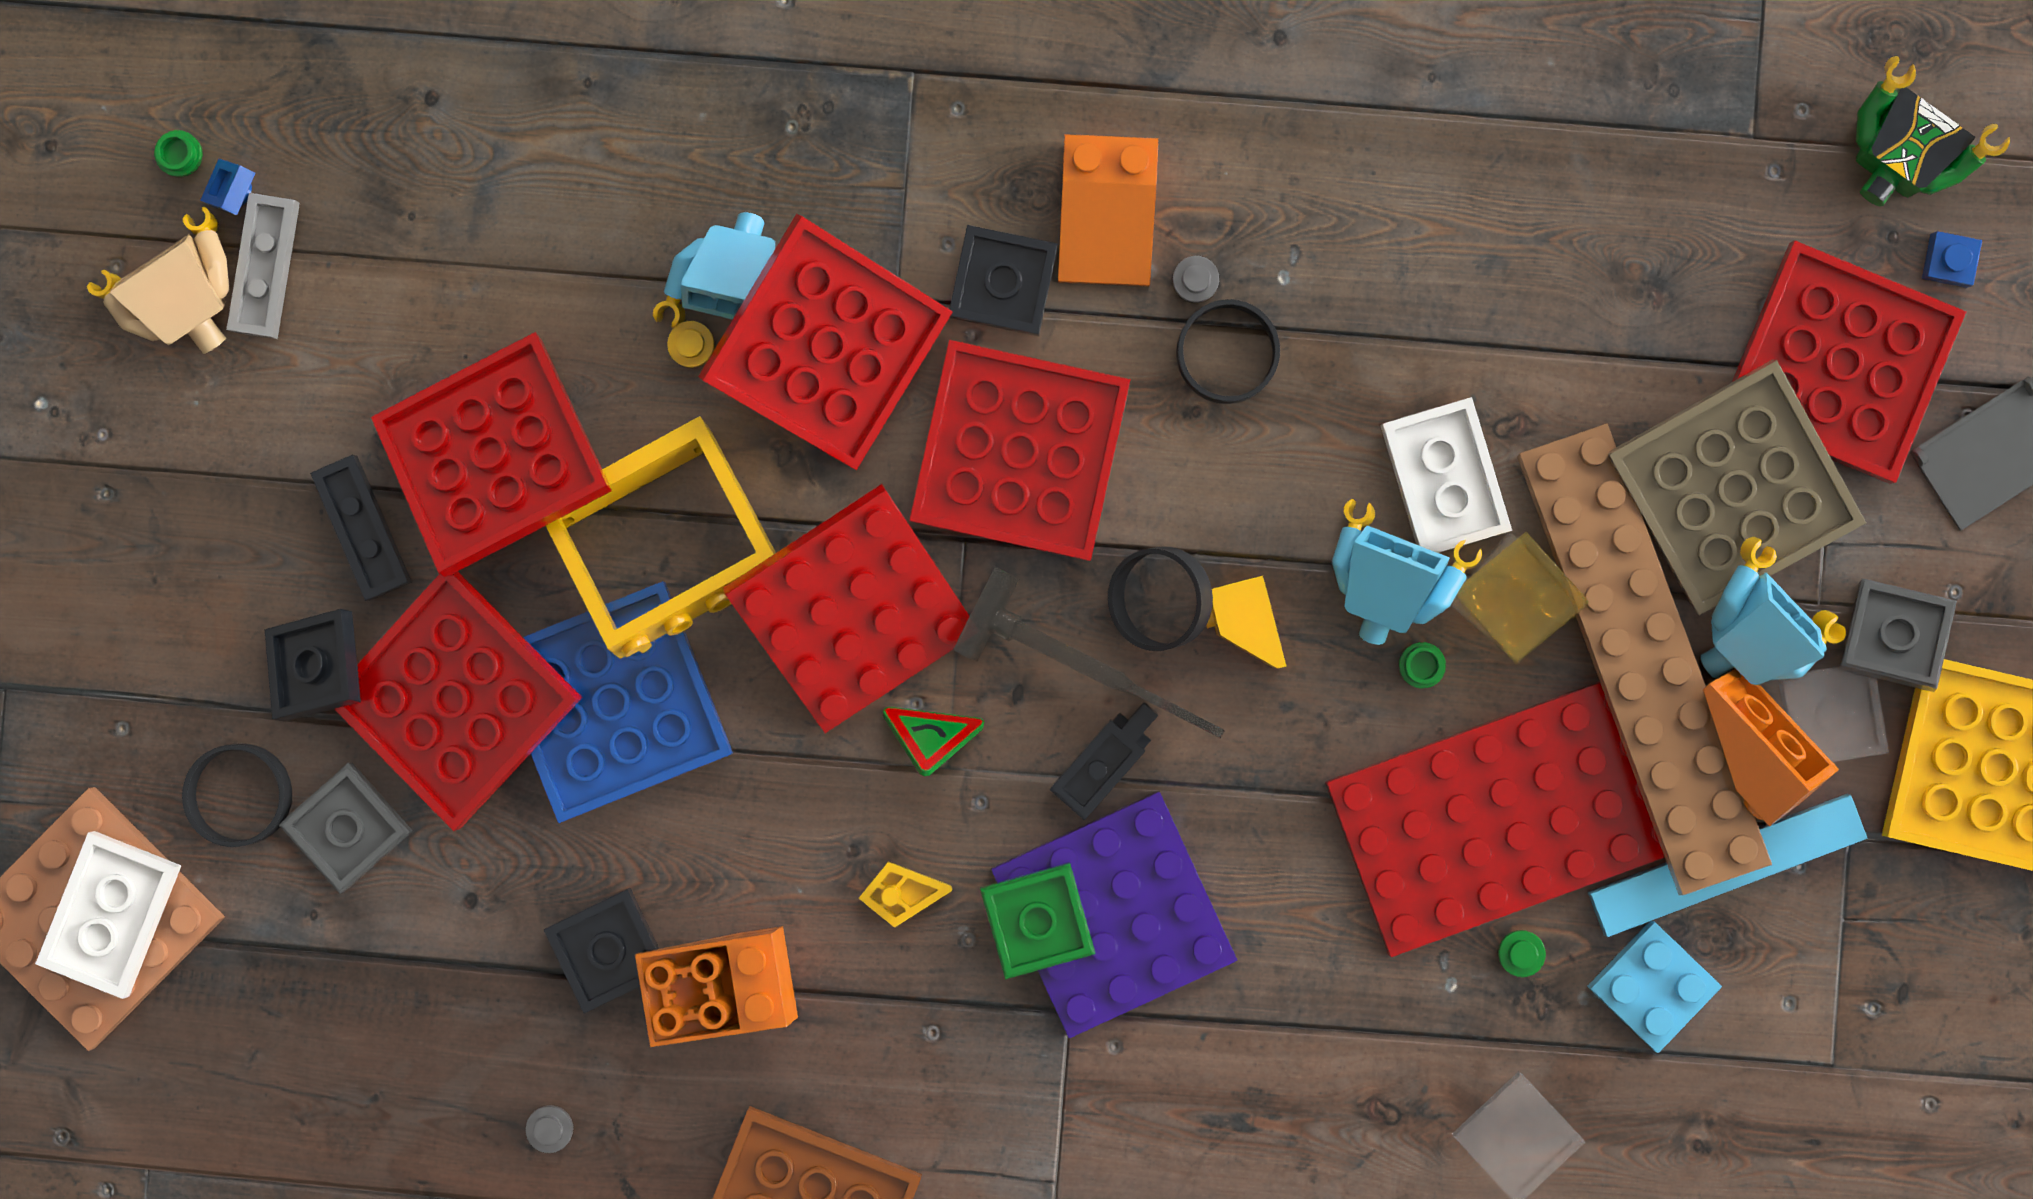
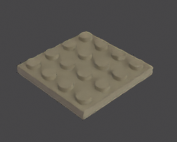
M1771 360L1614 448L1608 454L1614 468L1639 508L1643 520L1693 610L1698 615L1717 606L1736 568L1739 565H1745L1746 562L1742 559L1740 550L1746 539L1750 537L1761 539L1762 543L1755 553L1756 559L1761 555L1766 546L1775 550L1777 556L1775 563L1767 568H1759L1757 571L1760 576L1764 573L1771 576L1866 524L1863 515L1777 360Z

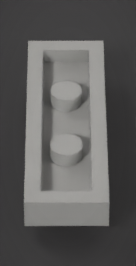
M249 193L226 330L278 339L300 205L296 200Z

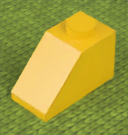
M1263 576L1213 588L1212 611L1206 627H1215L1217 636L1268 666L1276 669L1286 667Z

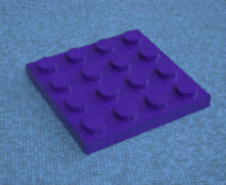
M1160 791L991 868L996 881L1001 882L1068 862L1071 864L1096 954L1038 970L1069 1038L1238 961Z

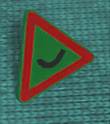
M886 707L883 710V718L922 776H930L984 728V720L977 717L897 707Z

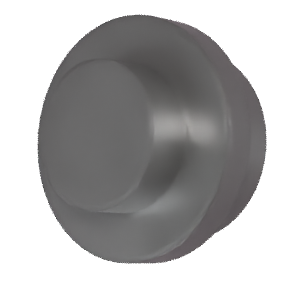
M1190 256L1183 259L1177 265L1173 274L1175 291L1182 299L1188 302L1199 303L1208 300L1216 292L1219 285V273L1212 261L1202 256Z
M554 1105L538 1108L531 1114L526 1124V1136L529 1143L535 1149L544 1153L560 1151L569 1143L573 1135L571 1117L564 1109Z

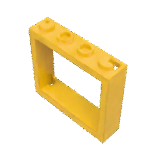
M701 416L602 469L612 492L546 525L605 645L619 659L625 656L627 658L638 651L643 654L651 648V642L665 634L669 636L679 634L692 626V619L707 611L715 613L730 606L731 602L726 597L723 587L776 553L711 429ZM704 453L756 553L627 624L616 628L566 528Z

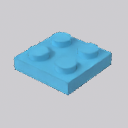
M1649 921L1587 987L1653 1051L1659 1053L1722 986L1656 922Z

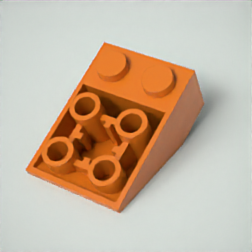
M783 926L741 932L635 954L650 1047L783 1028L798 1018Z

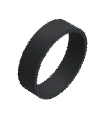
M1234 299L1214 301L1197 310L1183 327L1177 342V364L1186 384L1202 398L1221 404L1242 402L1259 393L1274 376L1280 358L1278 334L1270 319L1257 307ZM1221 308L1242 310L1255 317L1269 335L1272 345V362L1269 372L1259 386L1245 394L1222 396L1211 393L1197 384L1185 365L1183 345L1186 333L1200 316L1212 310Z
M1163 546L1137 551L1129 555L1118 565L1110 580L1108 608L1112 621L1127 641L1144 650L1164 651L1191 642L1203 631L1212 611V588L1205 570L1194 557L1177 548ZM1150 554L1164 555L1178 562L1187 571L1195 587L1197 605L1192 624L1182 637L1172 643L1157 642L1143 635L1133 625L1125 607L1124 590L1128 575L1142 558Z
M252 744L224 745L206 752L191 766L183 784L182 803L189 823L203 838L220 846L241 847L262 841L280 828L279 824L287 817L291 807L292 785L283 764L268 750ZM229 750L246 751L262 759L270 767L278 783L279 804L276 814L267 828L251 839L236 840L218 834L204 821L197 805L196 788L202 771L213 758Z

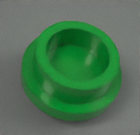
M173 130L165 133L158 140L154 156L157 165L163 172L173 177H186L198 169L202 161L203 152L199 141L193 135L182 130Z
M1426 642L1411 644L1402 652L1399 659V672L1406 683L1416 688H1429L1436 685L1442 679L1446 670V661L1443 653L1435 645Z
M1526 930L1510 932L1502 939L1498 948L1500 964L1508 973L1517 977H1528L1537 973L1543 966L1546 957L1545 947L1541 939Z

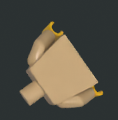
M202 207V211L205 213V221L201 225L195 226L193 219L188 214L183 217L184 225L195 235V239L188 234L122 279L116 274L102 270V274L107 278L106 287L102 289L99 285L89 282L87 289L92 295L104 299L105 307L123 330L150 341L162 340L167 345L172 344L188 333L202 353L206 354L226 339L211 317L220 312L226 303L224 297L229 291L227 258L216 233L218 221L206 207Z

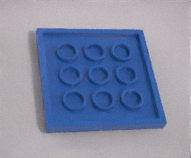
M662 581L607 603L605 606L616 628H619L672 598L666 583ZM589 611L523 637L583 697L531 752L558 823L733 754L685 631L672 636L665 634L652 641L651 648L642 654L638 651L627 658L625 656L621 659L608 650Z

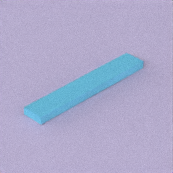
M1845 794L1781 818L1771 826H1768V824L1760 826L1759 830L1772 862L1770 866L1686 895H1678L1667 862L1587 892L1604 936L1610 937L1868 839L1852 796Z

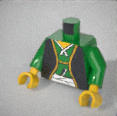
M1898 56L1891 57L1886 62L1885 81H1879L1857 112L1855 142L1860 150L1856 156V162L1872 174L1860 190V194L1870 203L1880 207L1884 206L1894 190L1900 195L1909 198L1919 192L1932 195L1957 185L1986 162V155H2000L2007 150L2010 143V137H2008L2001 145L1990 146L1985 138L1998 128L1997 124H1990L1982 131L1979 144L1976 146L1971 144L1975 136L1907 88L1916 77L1914 64L1909 67L1908 72L1904 76L1895 77L1892 75V71L1900 61Z

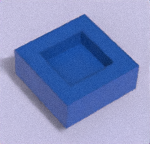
M218 159L200 201L237 215L240 207L248 201V195L252 191L251 182L255 172L238 164Z
M1939 231L1930 234L1922 279L1964 288L1973 286L1982 240Z

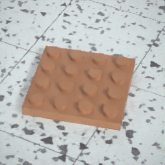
M96 787L88 788L0 877V964L88 1051L95 1049L225 918L179 871L129 997L119 998L35 964L88 832L96 831L168 860Z

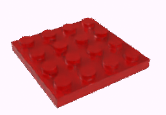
M796 213L698 377L857 470L953 311Z
M1794 240L1787 247L1732 382L1771 360H1777L1831 459L1888 484H1893L1897 482L1967 311Z
M536 332L371 417L436 569L444 578L612 492L544 343Z
M949 340L909 521L1091 561L1131 379Z
M882 484L723 587L726 597L824 733H827L980 632Z
M457 571L446 578L439 574L357 664L361 702L335 708V710L453 831H456L464 826L583 697Z

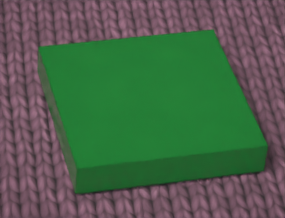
M1070 862L980 887L1005 979L1096 954Z

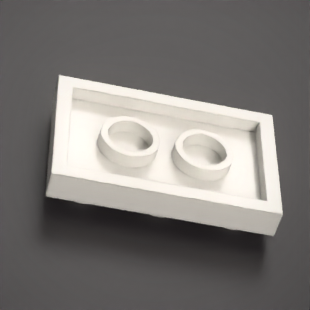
M1472 397L1380 425L1416 545L1439 553L1455 548L1463 540H1466L1464 543L1466 545L1512 531Z
M96 831L88 832L35 964L119 998L129 997L181 865Z

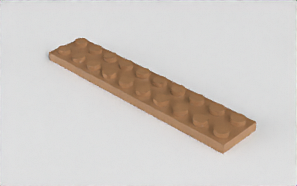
M1607 423L1522 452L1517 458L1678 895H1686L1770 866L1772 862L1755 817L1745 807L1743 803L1745 799L1736 791L1703 691L1706 687L1642 514L1608 457L1609 451L1616 448Z

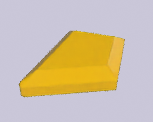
M888 861L859 899L895 928L950 893L952 886Z

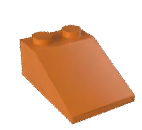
M1065 134L1058 264L1059 283L1150 286L1159 138Z
M1737 669L1716 679L1703 689L1736 791L1745 799L1743 803L1747 810L1757 819L1764 820L1768 826H1771L1798 806L1839 770L1761 685L1750 684Z

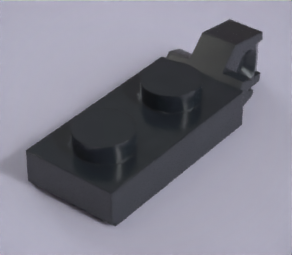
M1143 702L1129 719L1121 713L1113 720L1110 719L1049 790L1085 820L1145 753L1146 750L1144 748L1151 739L1144 734V731L1158 717L1157 712L1147 703Z

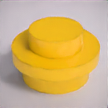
M685 321L675 326L669 334L667 342L668 351L673 360L681 366L688 368L699 367L705 364L713 353L714 338L710 330L703 324L696 321Z

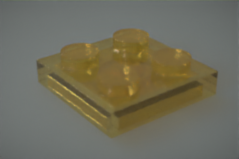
M1527 532L1469 578L1456 595V598L1515 664L1519 663L1589 604L1586 597Z

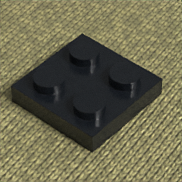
M967 225L950 310L953 313L949 318L1039 336L1058 243Z
M337 609L264 629L273 720L288 721L361 702L352 611Z
M631 888L623 890L544 929L583 1013L591 1011L640 987L635 954L660 949Z

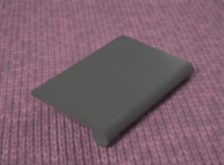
M2030 376L1911 451L1913 459L1960 531L2033 485V378Z

